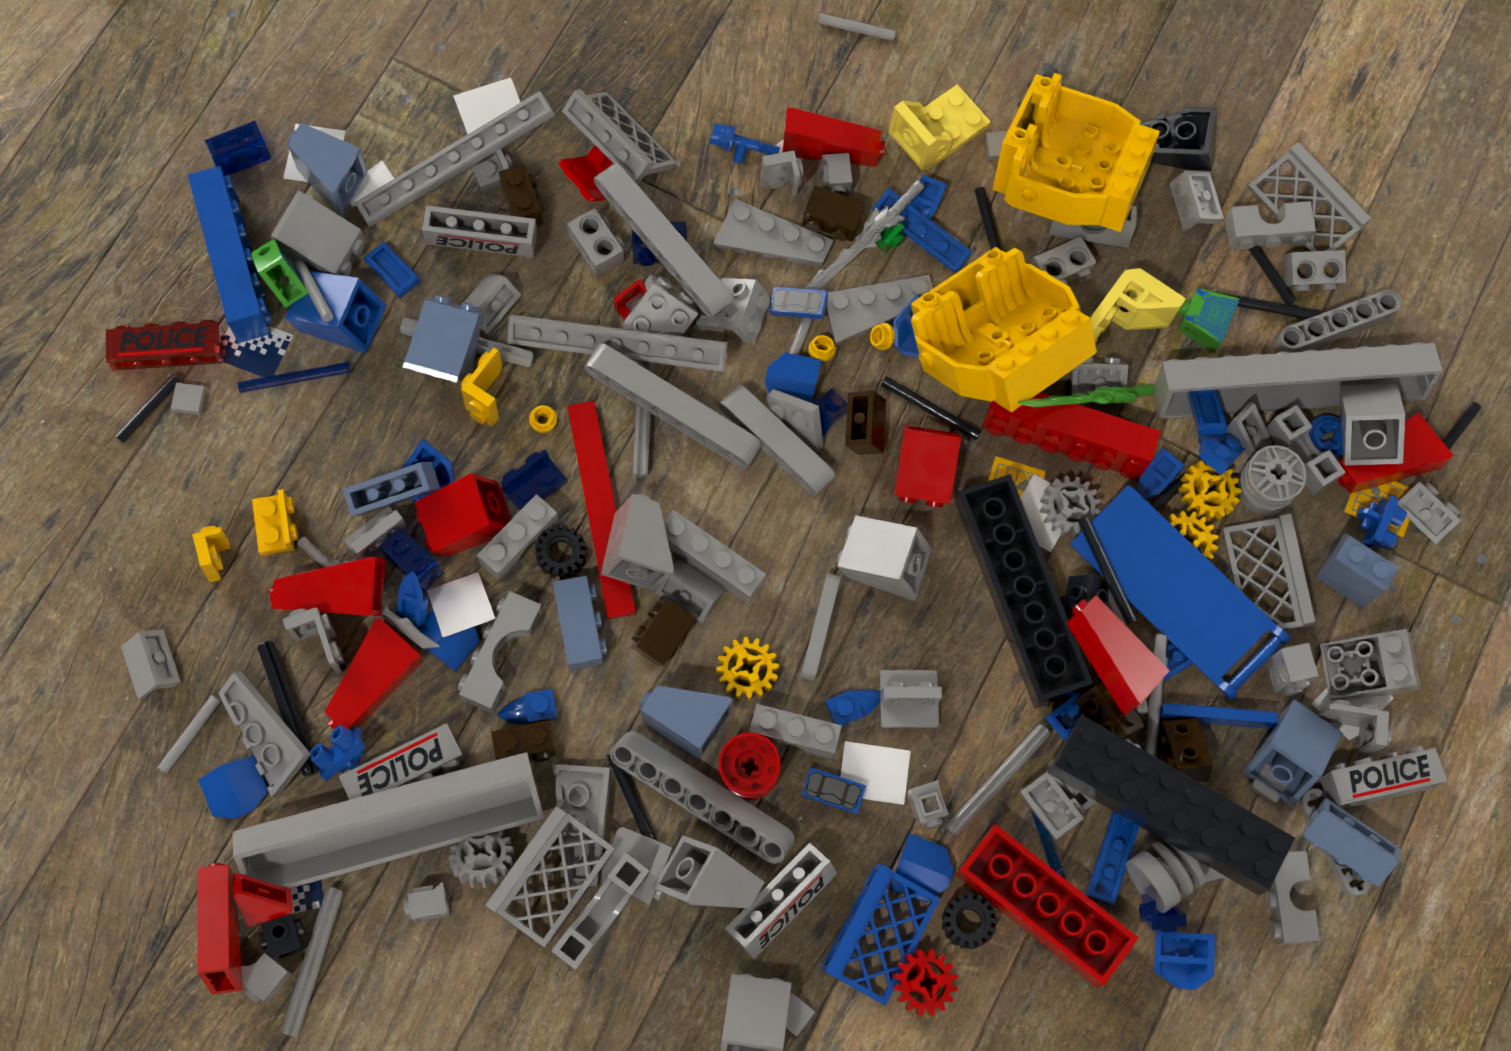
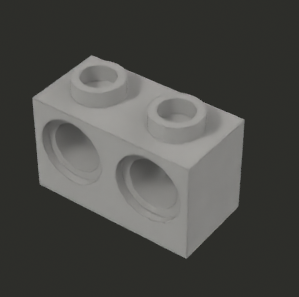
M595 208L567 223L569 237L596 277L624 262V251L626 250L624 243L619 236H613L608 219L605 215L600 216ZM589 228H594L597 230L595 233L592 234L585 232V230ZM603 249L611 251L608 255H602L599 252Z
M1079 236L1035 256L1031 265L1042 271H1055L1058 276L1052 277L1069 286L1074 281L1080 283L1090 278L1097 262L1083 238ZM1070 260H1077L1081 265H1074Z
M1345 250L1284 254V283L1287 287H1294V291H1310V286L1320 285V290H1336L1338 284L1346 283ZM1326 264L1330 265L1332 268V275L1330 278L1327 277L1324 273V267ZM1299 265H1302L1306 270L1304 279L1298 276L1297 269Z
M1309 643L1282 648L1265 661L1275 694L1284 692L1285 696H1293L1302 693V689L1310 687V682L1319 676Z

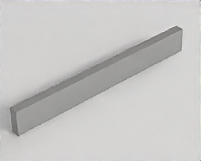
M541 91L355 203L366 223L371 227L554 117L555 114Z
M510 315L508 323L507 344L591 355L599 344H605L631 360L722 372L726 369L728 342Z

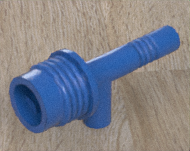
M714 124L709 143L723 149L725 148L728 152L731 145H736L732 162L743 164L746 149L767 155L779 153L780 147L736 135V126L734 125L730 127L725 124Z

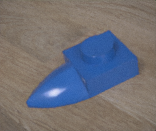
M922 175L920 183L924 188L912 199L911 205L931 219L936 210L938 211L948 185Z
M1162 448L1143 475L1140 476L1137 492L1144 499L1155 496L1166 487L1168 488L1184 469L1185 465Z
M415 572L408 574L400 584L396 615L402 619L407 617L414 625L420 627L426 623L429 598L423 596L421 585Z
M553 690L526 693L523 697L506 704L497 715L501 719L514 724H532L557 720Z
M871 689L850 690L826 700L825 705L833 723L845 726L870 714L880 703V691Z

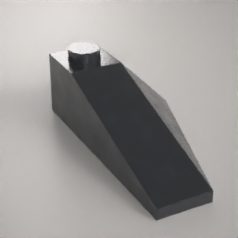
M1188 107L1181 109L1179 113L1167 116L1164 113L1156 115L1155 119L1140 122V125L1160 131L1151 163L1184 170L1212 171L1216 150L1217 108Z

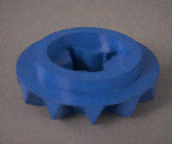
M1329 415L1314 419L1311 422L1312 428L1309 432L1314 446L1322 453L1330 450L1334 457L1343 454L1340 419ZM1335 432L1331 441L1321 442L1324 434Z

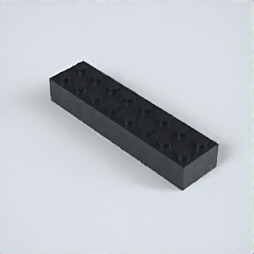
M1011 474L958 491L955 498L956 507L1034 709L1087 692L1093 685V681L1076 638L1066 624L1068 618Z
M1083 715L1073 724L1047 772L1258 896L1270 890L1295 839L1292 835Z

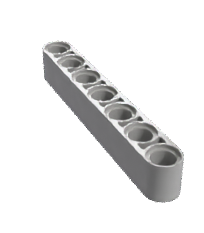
M615 162L594 177V183L602 195L709 318H712L733 302L732 295L724 284L620 164Z
M605 344L597 346L584 366L585 371L596 380L740 468H749L762 447L761 441L751 433Z
M635 731L626 732L611 749V759L618 767L765 861L774 864L780 863L794 844V835L787 827Z

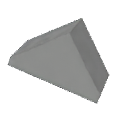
M1249 402L1231 421L1226 430V433L1235 436L1240 441L1241 445L1245 448L1243 452L1249 458H1252L1257 451L1273 443L1255 404Z

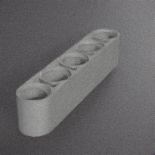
M1384 290L1287 326L1274 341L1273 350L1275 353H1295L1313 350L1385 323L1400 308L1401 299L1396 292ZM1381 303L1385 304L1388 309L1383 308ZM1357 312L1363 314V316L1365 317V319L1359 317L1358 314H1357ZM1333 321H1336L1337 323H1339L1340 326H1341V328L1335 326V325L1333 324ZM1308 330L1314 331L1317 337L1311 335ZM1284 339L1290 340L1293 346L1288 345Z
M738 385L719 403L723 413L733 423L757 437L762 443L761 449L812 496H816L835 478V473L828 464L744 386Z

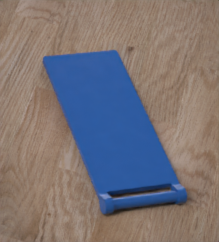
M1128 485L1091 522L1128 602L1163 635H1167V639L1213 682L1228 699L1232 700L1238 694L1236 691L1282 644L1286 645L1291 640V637L1261 611L1131 486ZM1081 532L1070 545L1103 577L1083 532ZM1269 630L1273 637L1228 683L1225 682L1221 677Z

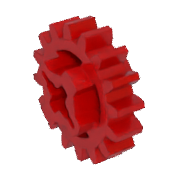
M916 950V958L911 954H906L905 960L907 963L900 962L896 965L901 970L900 974L892 975V978L898 980V985L893 986L892 990L900 991L901 993L896 1000L898 1002H907L905 1006L906 1011H911L916 1007V1015L919 1016L923 1015L925 1009L928 1016H934L935 1007L939 1011H945L944 1001L949 1003L954 1001L949 995L950 991H958V988L952 985V981L956 980L958 975L950 974L949 972L954 965L952 963L944 965L945 955L943 954L934 958V950H928L925 956L922 950ZM928 963H931L934 966H936L941 972V974H937L934 971H932L931 966ZM914 968L913 975L907 980L909 971ZM924 978H929L930 984L926 985V987H921L920 981H923ZM943 985L942 992L937 998L936 993L940 986ZM913 991L918 994L922 1003L916 1001L909 992Z

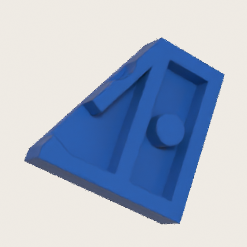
M1228 433L1198 436V443L1200 444L1199 457L1220 475L1245 450L1240 441Z

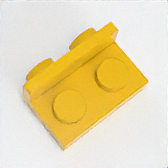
M284 489L278 490V495L252 499L259 554L264 556L294 551V541L298 540V531L296 524L291 523L290 514L295 513L293 498L288 497Z
M207 526L200 529L199 533L192 534L200 567L211 583L221 580L219 570L224 569L218 552L231 549V546L222 527Z

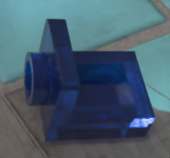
M830 389L813 402V404L819 406L822 436L826 435L831 426L847 414V402L833 389Z
M1142 894L1143 903L1139 904V915L1141 921H1144L1151 930L1174 932L1178 930V927L1187 926V916L1178 906L1172 907L1162 914L1156 910L1155 899L1149 894Z

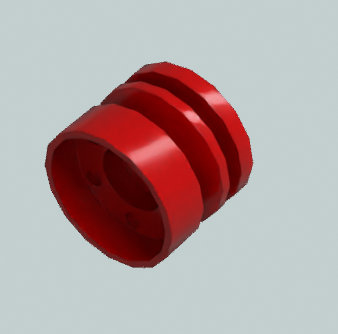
M742 733L732 737L723 746L719 755L718 769L724 785L730 792L742 799L756 800L768 795L776 787L780 778L781 762L777 748L768 738L758 733ZM753 761L758 771H752L751 775H747L746 769L742 767L743 765H749V762Z

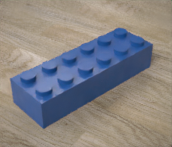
M220 166L188 174L226 321L238 343L271 335L268 325L273 324V321L264 301L266 299L262 284L259 282L257 276L259 273L251 256V251H253L249 236L246 235L244 228L246 227L242 211L239 209V197L235 187H233L230 175L224 176Z

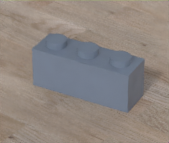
M421 462L345 488L343 492L352 517L366 515L439 490L440 486L432 462Z
M587 576L553 582L569 671L603 665L602 656L607 655L605 639H599L597 629L602 628L599 611L593 612L592 601L597 600L594 584H588Z
M1328 798L1321 803L1305 824L1303 835L1311 845L1317 848L1321 847L1330 853L1337 863L1341 865L1346 864L1356 871V874L1363 881L1372 882L1377 887L1381 885L1400 862L1402 849Z

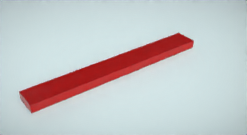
M595 401L568 405L569 420L607 618L610 620L636 615L631 585L601 575L616 509Z

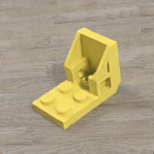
M957 84L925 107L920 102L902 101L894 106L889 134L917 166L924 171L931 169L990 126L991 121Z
M1141 268L1125 270L1090 317L1095 344L1101 332L1104 333L1111 321L1125 330L1168 328L1186 298ZM1123 306V307H1125L1126 309H1128L1129 311H1128V312H1122V311L1120 310V307Z

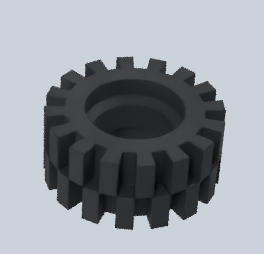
M558 524L553 525L552 530L547 528L544 530V535H539L538 543L535 544L537 563L545 574H550L551 578L555 579V576H558L560 580H564V576L568 575L569 578H572L574 573H579L582 570V565L585 566L586 542L582 534H578L577 529L574 527L569 529L568 525L563 524L562 528H558ZM559 542L567 543L572 548L571 557L563 562L554 560L550 555L551 548Z
M967 893L966 895L961 894L945 907L941 918L943 919L941 926L942 930H945V937L949 938L954 946L958 945L961 949H976L987 943L992 935L995 934V926L998 920L995 918V908H991L989 900L985 901L982 899L983 896L979 894L976 896L973 893ZM972 910L978 914L980 927L976 932L967 933L960 928L958 917L962 911Z

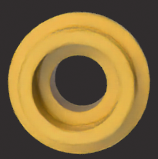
M888 323L875 325L870 333L871 344L879 350L889 349L894 341L893 327Z
M820 335L810 342L808 352L813 359L828 361L834 357L836 347L830 337Z
M541 405L531 411L529 423L536 432L547 433L556 426L557 416L551 407ZM540 417H547L548 421L541 424L538 422V419Z

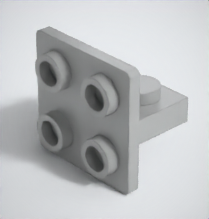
M880 671V716L882 728H937L939 726L938 704L942 699V687H938L937 671Z

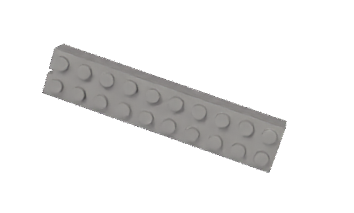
M1421 342L1411 345L1389 344L1383 347L1361 346L1354 349L1334 348L1325 351L1306 350L1304 352H1279L1266 355L1255 353L1249 356L1237 357L1227 355L1222 358L1208 359L1206 357H1199L1194 360L1171 359L1164 361L1161 365L1154 384L1153 398L1158 419L1193 417L1187 392L1217 390L1223 414L1240 413L1249 402L1255 404L1258 412L1288 410L1296 404L1299 409L1339 406L1340 385L1397 383L1402 402L1421 401L1427 399L1433 388L1432 384L1437 382L1443 370L1435 343L1423 344Z
M527 752L233 831V856L240 874L286 888H293L461 842L469 837L475 838L544 819L529 757Z

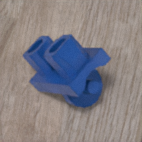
M1389 496L1388 500H1381L1378 502V505L1370 502L1368 508L1358 509L1356 516L1362 520L1360 528L1367 530L1362 544L1369 548L1376 545L1384 549H1390L1395 545L1398 538L1397 534L1387 530L1389 523L1396 527L1402 525L1407 515L1405 510L1397 506L1398 498Z
M339 725L330 735L331 742L334 744L331 748L328 749L323 744H317L310 751L311 760L319 767L321 778L328 781L338 771L343 773L347 769L352 770L362 765L359 760L364 755L363 749L365 748L360 737L362 730L356 726L349 730Z

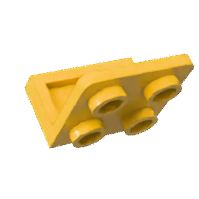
M495 347L490 352H485L481 356L477 369L473 374H467L461 383L465 409L471 412L470 415L480 424L486 422L492 427L498 421L499 415L495 398L486 393V391L503 369L500 351Z

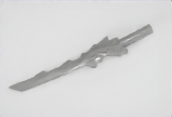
M916 180L911 185V188L889 210L888 206L880 212L876 208L869 221L865 222L861 234L855 237L856 242L849 249L843 248L837 260L827 269H820L812 281L803 289L819 290L864 248H876V241L881 239V232L885 228L890 229L891 227L898 226L900 222L905 220L904 217L899 216L900 212L923 190L924 186Z
M302 537L297 543L302 550L306 551L323 568L342 564L337 559L333 560V562L329 560L306 537ZM382 598L381 617L422 648L440 647V645L422 634L407 617L402 619L392 612Z

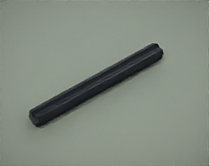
M265 641L257 649L283 722L310 752L312 747L273 641ZM311 755L300 768L304 777L313 776L319 772V767L311 760Z

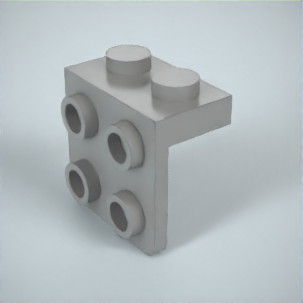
M650 274L645 281L647 291L623 322L624 329L682 336L698 315L693 299L687 292L682 291L679 293L673 289V284L663 276L657 278Z
M718 278L732 295L733 302L712 318H709L700 309L695 323L700 328L733 330L745 343L754 344L761 330L766 310L769 307L771 295L757 280Z
M317 607L307 611L305 608L297 609L289 613V617L284 618L283 622L287 632L294 641L299 642L320 635L330 666L336 674L342 673L341 665L345 664V660L336 641H332V638L336 637V633L327 614L322 615Z
M1335 700L1332 704L1327 705L1316 713V715L1329 723L1359 727L1358 755L1369 757L1385 748L1391 741L1392 728L1388 726L1389 712L1379 710V706L1362 705L1361 707L1350 706L1351 703L1348 701Z
M619 828L612 842V846L616 849L602 867L600 883L603 884L607 876L625 852H628L650 869L648 877L633 896L648 904H652L654 899L659 901L662 893L653 887L670 859L674 847L627 828Z

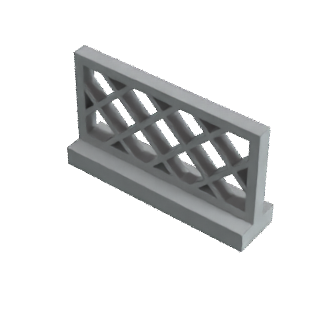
M581 89L575 90L564 106L562 112L613 163L617 162L635 183H640L645 175L671 170L677 165V162L607 92L586 95Z
M1299 142L1292 146L1288 153L1247 187L1276 218L1279 212L1277 208L1278 200H1291L1293 203L1297 201H1311L1314 223L1315 220L1330 221L1329 234L1314 233L1310 241L1302 245L1308 252L1318 251L1313 246L1314 238L1329 239L1326 251H1336L1356 233L1361 232L1371 220L1370 216ZM1288 162L1295 169L1294 177L1279 176L1280 167ZM1263 181L1275 182L1274 194L1263 193L1257 186ZM1279 182L1294 183L1293 195L1278 194ZM1298 183L1309 184L1313 188L1312 196H1298ZM1316 202L1327 203L1331 207L1330 216L1315 215ZM1334 221L1345 222L1351 230L1345 235L1333 234Z
M1292 514L1280 515L1277 519L1223 527L1222 531L1234 585L1242 591L1247 583L1262 591L1254 603L1256 606L1264 594L1277 601L1279 604L1271 615L1260 607L1258 608L1284 631L1300 628V630L1312 628L1315 623V617ZM1274 527L1276 538L1271 545L1257 537L1262 528ZM1250 530H1256L1254 534L1249 532ZM1241 532L1249 537L1250 540L1243 549H1240L1232 544L1230 534ZM1253 540L1267 549L1260 560L1245 552ZM1276 542H1277V545H1278V549H1279V550H1277L1276 548H1274V545L1276 544ZM1234 551L1239 554L1236 559H1235ZM1270 551L1281 558L1282 564L1277 571L1262 563ZM1242 556L1256 565L1249 576H1246L1237 569V563ZM1259 567L1273 576L1266 587L1251 579ZM1282 569L1285 577L1279 574ZM1240 578L1245 580L1242 586L1240 583ZM1276 578L1287 585L1288 591L1283 598L1268 590ZM1288 596L1291 604L1285 601ZM1283 605L1293 612L1294 622L1283 623L1274 616Z
M556 806L485 906L493 912L500 914L545 948L616 848L571 816L567 811ZM569 822L579 829L581 842L564 844L562 831ZM584 833H585L586 835H588L590 838H592L593 840H587V841H585V840H584ZM559 837L560 845L552 846ZM597 842L607 849L600 860L588 862L585 844ZM581 845L584 863L567 866L565 848ZM560 849L563 866L546 869L545 855L547 852ZM541 862L542 870L535 871ZM596 864V866L590 873L588 865ZM584 866L586 880L582 885L570 887L568 869ZM564 870L566 888L549 890L547 872ZM543 873L545 891L529 894L527 880L531 875ZM523 887L524 895L517 896ZM579 889L572 898L571 890ZM567 891L569 904L564 910L553 912L550 894ZM546 894L548 913L532 915L529 897ZM525 898L527 916L516 918L506 911L513 900ZM561 914L557 921L554 923L553 915ZM549 916L551 929L544 938L534 931L532 918ZM528 919L529 927L522 923L521 920Z

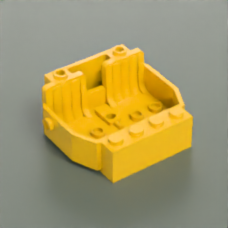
M1054 73L1052 78L1036 74L1002 142L992 190L1005 194L1004 200L1012 207L1066 225H1100L1121 232L1151 163L1160 131L1140 125L1141 121L1116 103L1061 86L1062 75Z
M994 247L911 303L913 311L911 324L919 351L918 357L922 363L923 370L960 396L991 402L995 401L1010 412H1013L1022 405L1018 404L1019 401L1033 398L1097 353L1091 318L1081 313L1080 306L1071 288L1050 276L1046 271H1042L1031 264H1026L1023 252L1016 248L1005 253Z

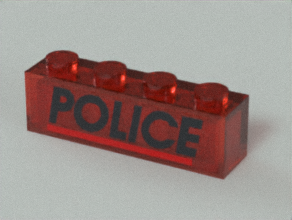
M202 320L195 324L174 322L171 325L165 326L150 323L143 325V327L134 328L126 325L116 326L115 329H106V362L113 371L225 363V332L220 323L213 320Z

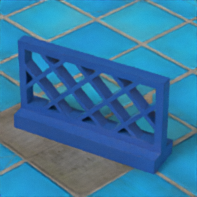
M875 864L820 970L886 1006L894 991L892 987L898 983V980L892 977L890 979L889 972L894 971L893 974H900L901 970L897 966L887 968L883 952L898 947L901 957L900 962L906 964L905 955L913 954L941 898L896 874L882 864ZM891 879L901 884L904 896L889 901L886 888ZM907 888L915 891L916 893L909 894ZM922 895L929 899L930 903L926 911L915 915L910 898ZM883 896L885 902L879 904ZM906 900L910 917L895 921L891 904ZM886 906L891 923L875 927L872 917L874 911ZM922 917V919H921V921H920V923H919V925H918L916 919ZM912 921L915 931L912 938L901 942L897 925ZM869 923L871 929L865 930ZM892 927L896 943L881 948L877 931ZM872 933L877 949L861 954L858 943L863 935ZM907 944H908V946H907V948H906V950H905V952H904L903 945H907ZM854 950H856L857 956L851 957ZM878 954L883 970L867 975L863 958ZM858 960L862 977L851 980L842 975L847 963ZM884 974L887 987L881 997L872 992L869 979ZM865 981L866 988L858 984V982Z

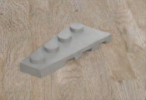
M552 764L559 807L604 839L612 770L604 767ZM569 822L562 831L564 844L581 842L579 829ZM584 833V840H585V841H587V840H593L592 838H590L588 835H586V834ZM597 842L585 844L588 862L600 860L603 856V846ZM581 845L565 848L567 866L584 863ZM596 864L588 865L590 873L594 869ZM584 866L568 869L570 885L578 886L584 883L586 880ZM600 872L589 887L599 888Z

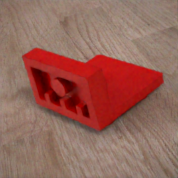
M596 145L593 146L586 157L560 160L558 164L563 169L565 176L573 181L586 200L590 202L607 200L598 190L593 179L614 163Z

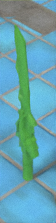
M1151 384L1136 387L1103 386L1095 388L1092 392L1087 391L1086 394L1076 393L1071 396L1027 399L1019 401L1018 404L1030 407H1043L1064 404L1076 405L1087 402L1099 404L1132 403L1136 397L1153 394L1154 387Z

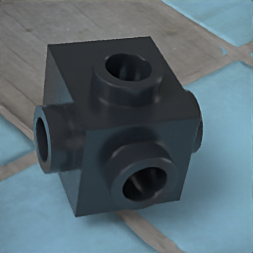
M1093 574L1069 576L1064 609L1071 612L1082 599L1088 602L1095 595L1106 605L1108 600L1107 583Z
M290 913L261 923L263 931L259 932L260 942L264 950H269L272 959L277 961L306 950L302 940V936L306 935L301 918L296 919L295 915ZM285 930L284 935L280 937L281 932Z

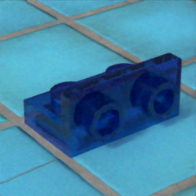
M256 121L205 140L215 166L221 167L224 176L234 174L271 159Z
M544 449L540 453H532L525 460V464L516 470L514 468L507 472L502 478L501 487L505 495L520 511L536 494L542 500L548 498L567 483V478L549 458V453Z

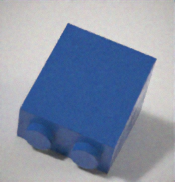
M309 271L330 308L333 319L329 322L323 321L309 294L291 304L285 319L301 333L367 353L387 305L359 278Z

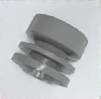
M1274 445L1262 448L1254 454L1237 476L1239 482L1236 483V488L1241 489L1238 498L1246 508L1254 513L1261 515L1277 514L1285 509L1305 486L1307 473L1303 461L1298 454L1286 447Z
M1160 838L1159 842L1155 841L1150 845L1151 854L1143 850L1126 862V870L1135 887L1145 900L1162 914L1181 901L1179 892L1188 896L1194 892L1193 888L1197 889L1205 884V877L1197 860Z

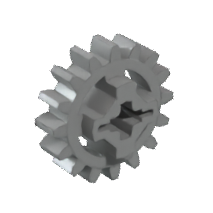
M1065 476L1062 479V483L1060 480L1055 479L1052 482V486H1047L1044 490L1046 495L1040 498V502L1046 505L1041 507L1040 513H1047L1044 523L1052 522V531L1060 528L1061 536H1065L1068 531H1071L1072 536L1076 537L1079 531L1082 532L1078 524L1079 520L1088 517L1090 522H1092L1101 513V510L1096 507L1102 502L1100 499H1094V495L1098 492L1096 489L1089 491L1090 482L1087 481L1082 485L1080 484V477L1077 476L1073 482H1070V478ZM1069 503L1073 505L1072 509L1068 507Z
M502 830L495 834L493 832L475 838L469 837L467 840L457 842L458 846L450 847L452 855L448 858L454 877L459 876L461 884L469 880L471 888H474L478 882L482 883L483 888H487L488 881L491 880L494 884H498L497 877L499 875L506 877L508 874L506 868L514 866L512 860L515 857L514 849L510 838H505ZM500 850V851H501L500 858H497V857L499 856L498 851ZM466 855V857H465V862H466V863L463 864V858H464V856Z

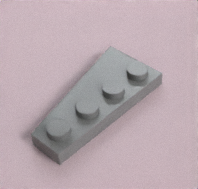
M735 199L713 243V248L721 250L729 248L736 250L738 253L747 254V252L763 254V257L767 258L780 257L786 258L790 262L822 267L833 245V240Z
M924 275L828 292L826 313L835 347L843 344L847 339L865 334L866 331L872 329L875 325L890 323L891 320L901 313L915 295L919 294L922 296L933 289L930 276Z
M234 672L218 694L234 725H239L244 737L242 741L247 750H252L258 762L255 766L259 774L265 775L270 785L267 789L271 797L279 796L311 754L242 672Z

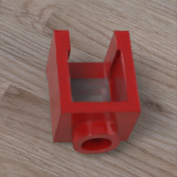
M640 279L613 298L614 309L624 321L647 291L646 286Z

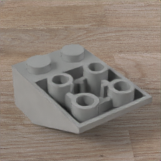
M1407 629L1320 644L1330 700L1395 695L1422 690L1412 635Z

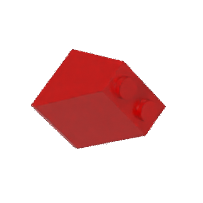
M903 424L893 490L894 496H899V501L915 503L916 499L926 500V505L942 508L943 503L950 504L961 442L960 435L955 432Z
M473 473L415 501L417 508L416 516L424 528L426 534L425 542L432 554L445 557L490 542L512 520L498 481Z

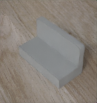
M488 273L464 302L477 305L478 311L485 312L481 333L489 335L521 294L505 276Z
M678 559L673 564V574L656 589L655 593L663 599L668 598L696 617L697 621L703 623L715 602L723 595L726 589Z
M163 629L138 632L121 646L138 698L146 697L155 689L175 687L181 682Z

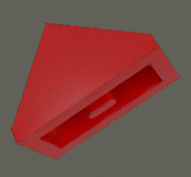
M236 872L233 875V897L248 927L288 915L292 912L291 889Z

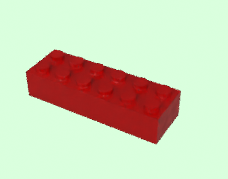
M1040 392L1031 399H1043L1051 395ZM995 401L989 402L981 427L987 429L992 435H1006L1012 437L1017 443L1025 445L1030 443L1039 446L1041 450L1048 453L1058 452L1067 455L1066 457L1072 461H1086L1092 463L1097 469H1110L1119 472L1122 477L1128 479H1140V476L1152 462L1161 432L1078 404L1043 407L1021 405L1013 412H1010Z
M996 824L987 832L955 874L1096 988L1106 984L1139 939L1138 936Z

